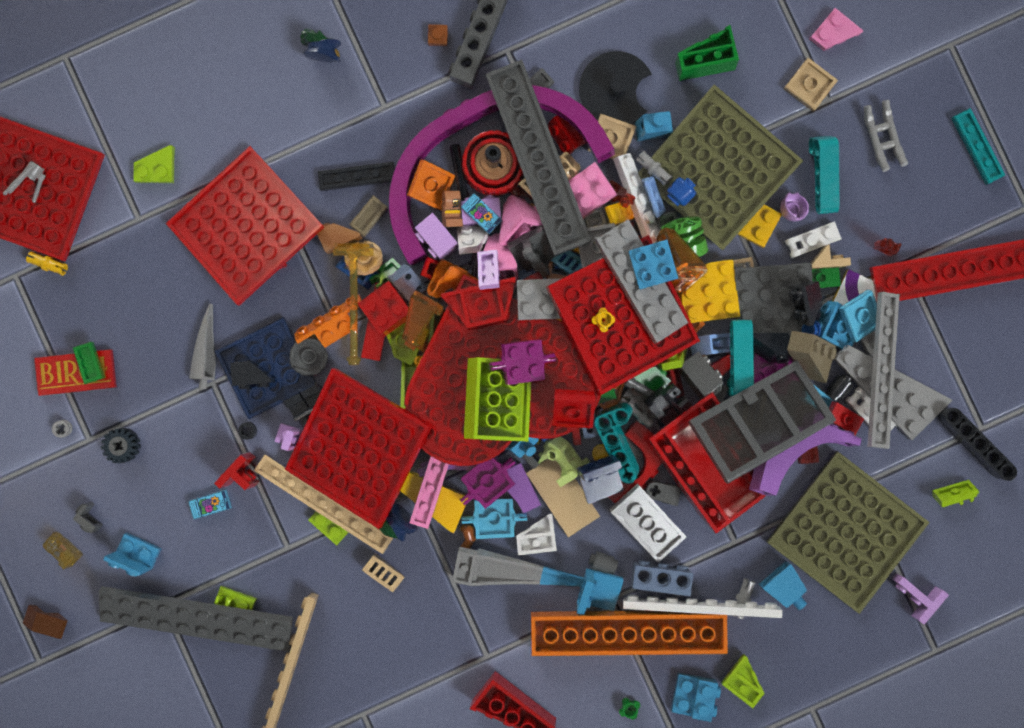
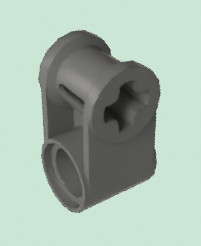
M654 480L645 483L646 487L643 490L651 499L678 506L682 491L679 486ZM650 488H657L656 492H650Z

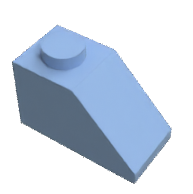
M730 333L698 336L700 342L690 346L692 356L698 351L701 355L730 352Z

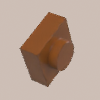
M428 24V45L447 46L448 25Z

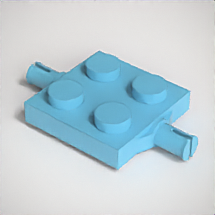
M499 498L486 509L479 501L474 500L475 511L473 516H462V524L473 523L476 529V539L515 537L514 526L516 521H527V513L515 514L513 498Z

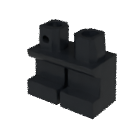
M673 383L666 389H663L661 386L643 401L665 426L692 406V403L685 396L677 402L674 401L682 392Z
M316 384L283 401L291 411L294 421H299L303 429L322 390L320 384Z

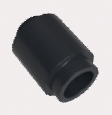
M837 374L827 387L825 394L834 401L839 402L845 398L853 387V384H851L853 380L845 374L841 376Z

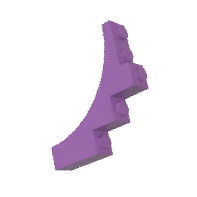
M818 410L804 413L801 427H798L800 432L824 419L823 415ZM830 424L754 468L749 490L765 496H777L781 481L796 459L806 451L824 443H836L847 447L860 446L862 438L854 436V432L842 431L838 429V426ZM785 428L782 429L779 443L770 441L769 444H760V447L765 453L793 436Z
M429 460L420 464L421 468L417 470L420 477L425 476ZM516 462L507 470L509 476L515 482V485L508 490V493L516 500L522 512L526 513L540 506L541 503L522 463ZM449 464L447 470L470 471L476 465L456 466Z

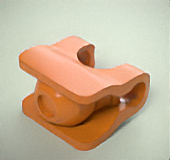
M442 259L435 268L434 275L427 287V293L431 297L440 298L441 294L452 288V291H455L463 274L477 281L478 279L470 275L464 268Z

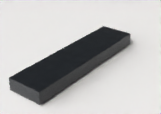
M394 162L318 171L320 191L389 183L392 181L395 171Z

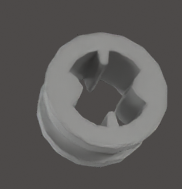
M67 420L57 421L52 426V433L59 438L66 437L72 432V424ZM59 425H65V432H59V430L61 429Z

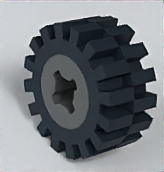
M127 428L109 431V434H105V439L101 441V443H104V446H101V450L104 449L105 451L102 453L103 456H108L106 459L108 461L112 460V463L129 462L140 452L137 451L141 448V445H138L140 439L136 438L138 435L132 433L131 429L127 430Z

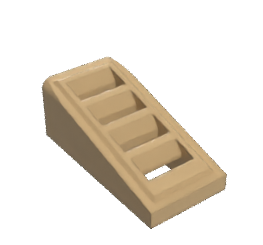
M376 553L362 569L367 575L392 592L405 578L404 575ZM377 562L378 566L373 571L371 567ZM381 567H384V571L379 576L377 572ZM388 571H390L391 574L389 575V577H388L386 580H384V579H383L384 575H385ZM394 575L397 576V579L391 585L389 581Z

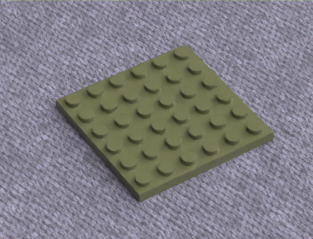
M715 84L651 157L655 162L658 161L661 167L672 176V179L669 180L670 182L666 186H663L655 178L661 197L682 216L700 217L702 221L701 226L704 229L703 234L722 250L725 249L803 162L798 155ZM644 167L638 172L640 179L650 177L647 173L648 170ZM678 177L684 180L688 177L696 185L694 187L696 195L685 206H677L667 197L669 194L667 191L668 187Z
M835 451L766 542L860 614L930 522L841 453Z

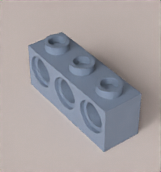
M639 560V563L633 562L631 587L639 590L691 596L693 572L688 570L689 567L677 565V568L669 567V564L666 563L651 565L649 561ZM642 570L648 572L647 577L644 579L638 578V574ZM660 573H666L667 577L664 581L660 582L657 580ZM681 575L685 576V582L677 584V578Z

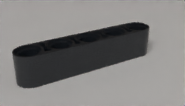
M946 407L938 414L940 423L995 478L1007 481L1015 479L1017 468L959 409ZM949 412L952 413V419L950 421L947 417ZM963 426H965L966 432L964 434L961 433V428ZM977 439L979 440L978 448L975 447V441ZM992 453L993 459L990 462L988 457ZM1005 467L1006 474L1003 476L1002 470Z

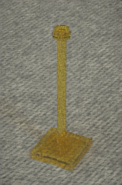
M334 243L333 255L350 258V356L347 357L349 365H359L361 357L358 356L357 258H360V256H374L373 243Z

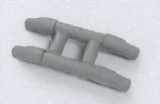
M890 100L882 101V114L885 123L875 125L871 105L864 106L865 125L869 132L876 161L882 171L886 172L890 169L883 151L893 148V153L901 167L906 166L908 161L897 135ZM888 130L891 141L880 143L877 132Z

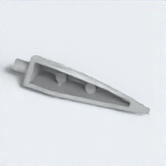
M209 304L202 320L193 351L189 379L200 380L199 389L207 390V381L215 380L216 370L213 304Z

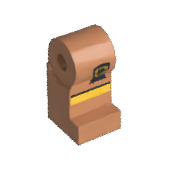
M443 191L442 225L444 227H463L460 191Z

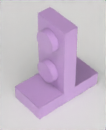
M497 250L477 252L479 289L500 288L499 280H502L499 270Z
M280 423L275 442L282 444L280 449L286 451L293 450L303 430Z
M896 573L892 578L896 583L895 587L903 594L906 592L910 594V600L919 606L911 616L923 625L949 596L944 590L936 586L928 596H925L903 576Z

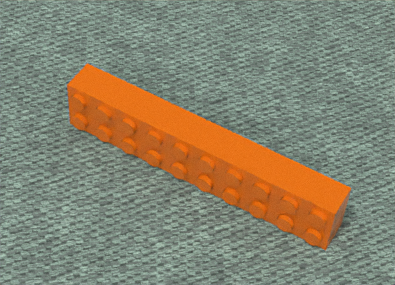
M648 610L585 611L584 615L577 614V611L531 612L532 656L728 654L727 615Z

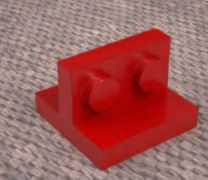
M555 389L553 426L593 428L595 391Z
M251 452L241 454L214 484L219 489L231 485L233 481L244 490L255 487L259 482L256 478L257 475L251 469L247 470L246 467L256 456Z

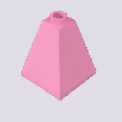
M511 195L503 204L499 243L508 247L507 243L539 226L543 227L538 212L523 198Z
M496 233L488 236L484 251L497 250L502 280L516 277V281L519 280L517 263L508 247L500 245V234Z

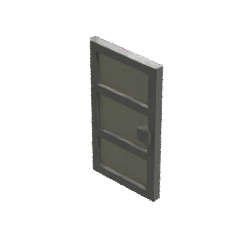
M796 360L691 419L688 423L723 480L728 484L832 424L836 419Z

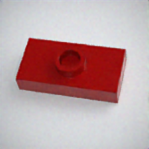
M832 401L829 409L836 419L833 424L843 430L854 432L856 436L864 419L838 402Z

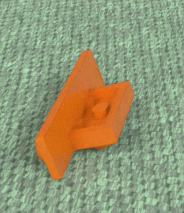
M357 294L356 296L348 297L343 304L332 307L325 315H320L307 326L304 325L298 328L294 333L296 342L300 343L315 334L324 348L357 329L356 324L348 313L359 307L357 303L362 300L361 296Z

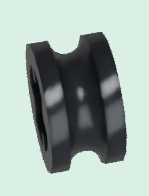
M251 422L242 423L238 428V434L242 439H252L257 434V427ZM245 426L247 428L251 427L250 436L243 433V430H246L244 429Z

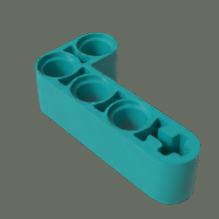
M833 136L812 137L809 139V152L814 156L815 209L817 214L837 213L840 206L839 142Z
M731 320L730 379L727 380V387H729L727 391L728 396H734L754 385L752 320Z
M623 402L602 410L596 417L594 424L608 455H614L620 460L622 468L618 469L621 481L629 484L635 481L640 468L620 427L628 422L633 413L631 405ZM618 411H624L626 417L621 416ZM601 417L608 419L609 423H604ZM609 435L616 436L617 440H612ZM617 452H622L625 457H620Z

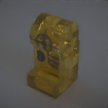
M53 532L43 543V548L59 562L58 565L63 570L72 567L83 555L78 548L58 532Z

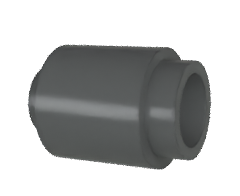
M596 551L595 554L592 553L590 555L588 564L591 565V570L614 575L618 560L614 559V556Z

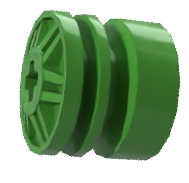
M700 217L679 218L661 227L662 234L665 235L663 237L664 240H668L674 262L693 260L708 252L706 238L701 235L704 229L701 226L702 221Z

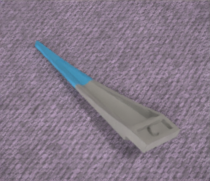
M459 547L452 582L468 586L542 584L581 587L583 577L480 548L474 550Z

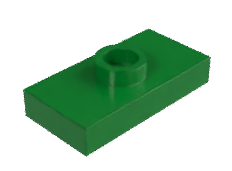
M839 267L812 269V280L819 281L820 288L840 287Z
M94 342L73 347L84 384L105 379Z

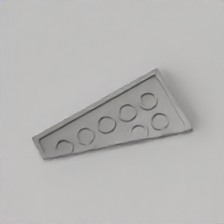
M846 345L836 355L834 360L871 398L873 358L850 345ZM895 370L891 420L909 440H913L953 400Z

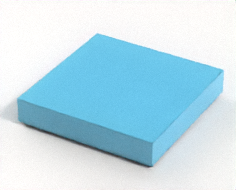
M872 290L864 291L839 308L852 342H858L875 330L877 303Z

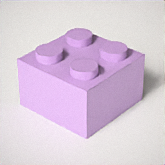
M433 213L414 227L417 231L416 237L423 246L426 244L429 246L427 250L435 260H445L459 249L456 240Z

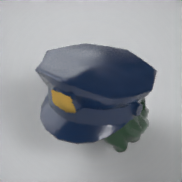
M306 28L301 32L300 42L302 45L308 46V49L303 52L306 58L329 63L341 61L339 51L337 50L341 45L339 40L326 38L321 30H318L316 33L314 30Z
M394 503L383 527L379 530L385 536L405 541L406 534L416 532L418 527L409 523L411 519L410 513L400 504Z

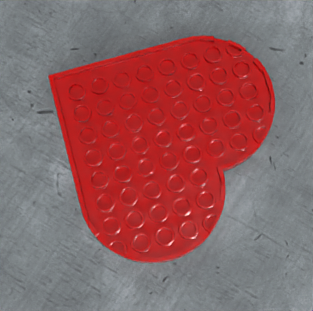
M463 274L456 290L477 286L479 282ZM512 298L507 320L467 329L448 305L410 380L405 396V410L432 425L422 449L431 457L443 463L456 466L484 463L503 452L512 441L464 439L468 358L501 359V344L536 339L542 340L544 355L554 353L556 357L553 358H556V361L545 363V380L531 382L529 437L538 439L556 438L579 428L553 426L555 389L595 391V409L601 395H598L563 322L557 319L518 321L517 300Z

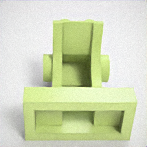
M561 436L553 440L549 439L543 447V453L540 452L538 455L541 457L538 463L550 459L552 461L555 460L560 465L561 477L556 480L560 487L578 476L576 468L590 463L587 457L581 460L571 444Z

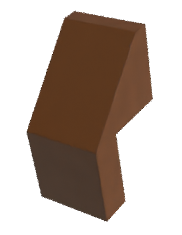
M28 605L23 624L33 632L62 639L68 620L59 613H44L36 605Z

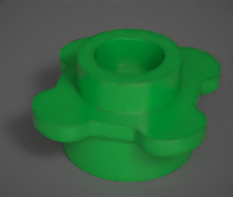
M624 698L619 714L622 717L625 716L635 720L640 703L639 701H631L629 698Z

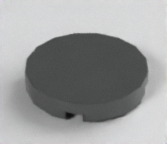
M307 338L293 345L290 350L289 361L295 372L302 376L310 377L319 374L325 368L328 362V353L320 341Z

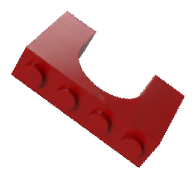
M637 420L629 426L624 435L641 450L644 458L643 468L634 482L629 484L622 482L624 489L622 492L608 497L614 503L619 501L637 483L644 489L646 487L645 482L649 478L652 479L659 472L657 468L662 464L649 441V438L654 434Z

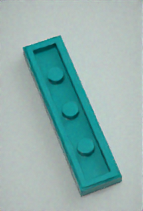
M971 108L953 116L951 119L985 185L1005 176Z

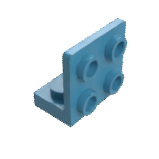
M668 240L629 251L639 289L678 279Z
M125 533L116 552L106 555L103 560L108 562L110 567L124 569L128 575L136 577L152 570L161 548L129 533Z
M586 568L577 598V614L584 615L586 608H590V606L614 611L624 578Z

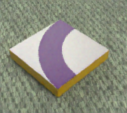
M848 269L840 282L841 286L838 287L832 299L833 302L844 305L864 291L872 290L876 300L873 281Z

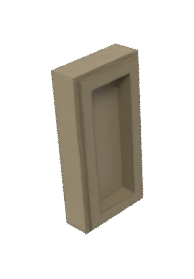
M373 195L349 225L365 237L389 208Z

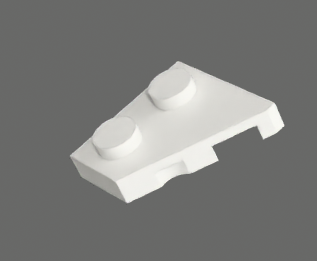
M466 225L457 228L460 255L477 253L482 249V245L487 242L488 233L480 225Z
M552 514L547 515L516 536L518 555L557 551Z

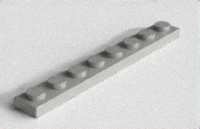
M879 292L877 297L867 447L890 448L900 294Z

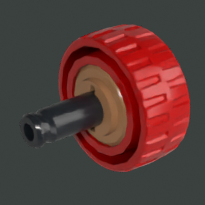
M499 130L482 132L473 137L464 149L462 156L463 174L472 189H475L479 194L501 197L515 190L522 181L524 174L508 133Z

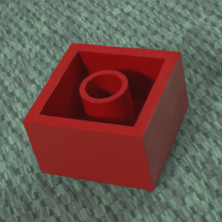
M390 281L357 303L383 338L414 316V313Z

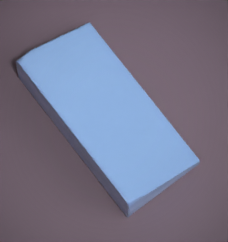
M654 176L643 178L641 182L652 212L658 218L666 211Z

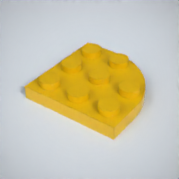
M733 260L704 264L691 272L684 282L680 293V300L691 323L740 317Z

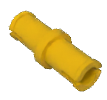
M31 251L28 255L32 256V258L26 257L27 263L39 266L44 271L50 270L63 276L66 272L62 271V269L68 270L67 264L55 261L50 256H42Z

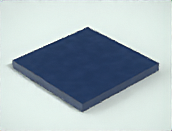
M284 317L215 351L231 386L230 363L254 361L275 378L274 383H269L270 387L258 388V384L250 385V389H239L238 386H232L248 420L284 403L283 401L317 384L313 376H302L291 367L289 354L296 340Z

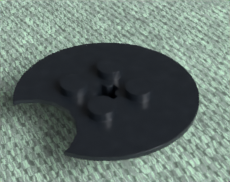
M612 51L601 54L586 66L581 75L579 83L581 103L597 121L600 114L633 124L648 111L638 103L636 89L640 81L651 76L652 73L641 59L630 53Z

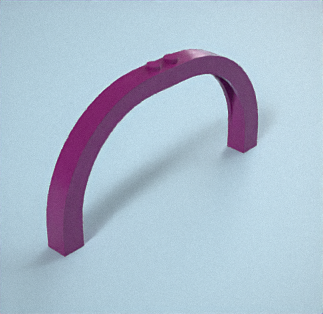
M532 85L540 108L561 117L572 125L582 136L598 164L615 155V149L605 131L585 107L561 92ZM492 90L480 94L471 100H464L460 106L455 109L446 110L444 115L429 123L412 139L397 163L390 185L389 213L394 235L407 262L411 266L429 257L422 243L415 235L417 232L411 216V197L407 196L419 162L424 160L433 148L447 137L477 120L499 111Z

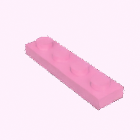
M430 457L409 523L426 529L429 528L449 464Z

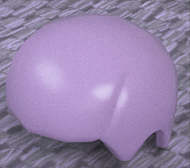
M789 192L780 203V211L786 220L800 221L807 216L809 204L798 192L792 194Z

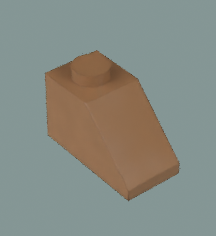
M335 223L323 224L324 228L317 234L327 254H331L363 239L359 232Z

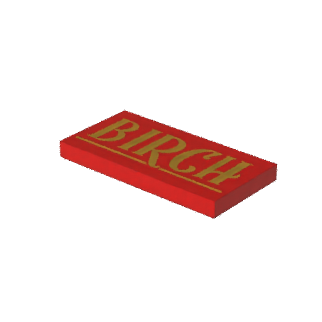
M113 350L97 351L105 379L89 384H84L75 354L34 358L38 396L116 388Z

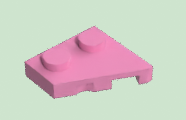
M834 8L809 40L825 51L834 45L859 36L863 30L838 9Z

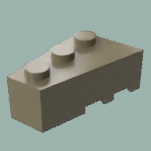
M792 331L787 350L794 362L796 360L799 362L810 380L827 383L832 360L836 357V346L814 334Z

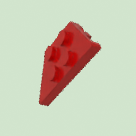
M516 277L499 280L500 288L480 290L479 285L442 293L441 297L467 329L505 321L508 317Z

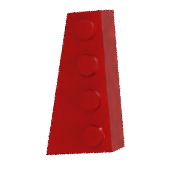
M496 671L476 694L470 705V710L475 712L477 710L490 719L494 718L503 722L508 727L555 728L556 717Z

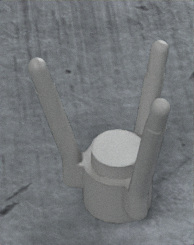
M30 161L24 171L3 192V195L11 194L26 177L33 181L37 178L38 182L32 202L35 203L42 182L46 177L42 174L45 169Z

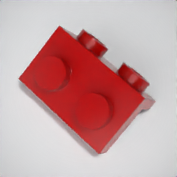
M555 116L547 124L551 136L563 153L568 152L571 155L575 150L586 145L578 131L561 117Z

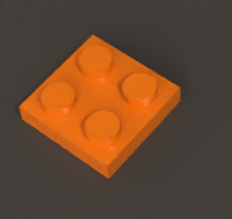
M420 160L407 196L442 211L443 191H450L455 175L432 163Z

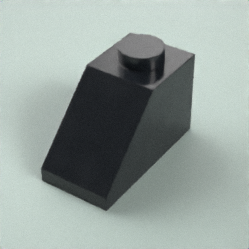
M753 333V352L769 363H788L791 358L787 350L790 340L789 333Z

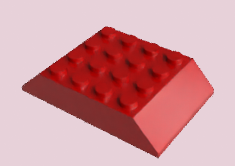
M711 392L650 437L649 441L655 454L696 512L713 532L717 534L766 496L749 490L754 469L728 484L725 483L688 422L691 419L720 404L714 393ZM725 410L701 423L731 472L756 458Z

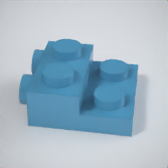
M827 301L820 309L822 314L818 322L821 326V333L818 337L835 345L840 350L846 345L853 346L854 342L851 341L839 308L843 305L838 302Z
M678 672L671 711L691 716L693 719L711 722L712 717L717 715L715 699L720 697L721 687L718 686V682L715 679Z

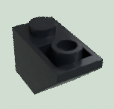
M254 361L230 363L232 386H238L239 389H250V385L258 384V388L270 387L269 383L275 382V378Z

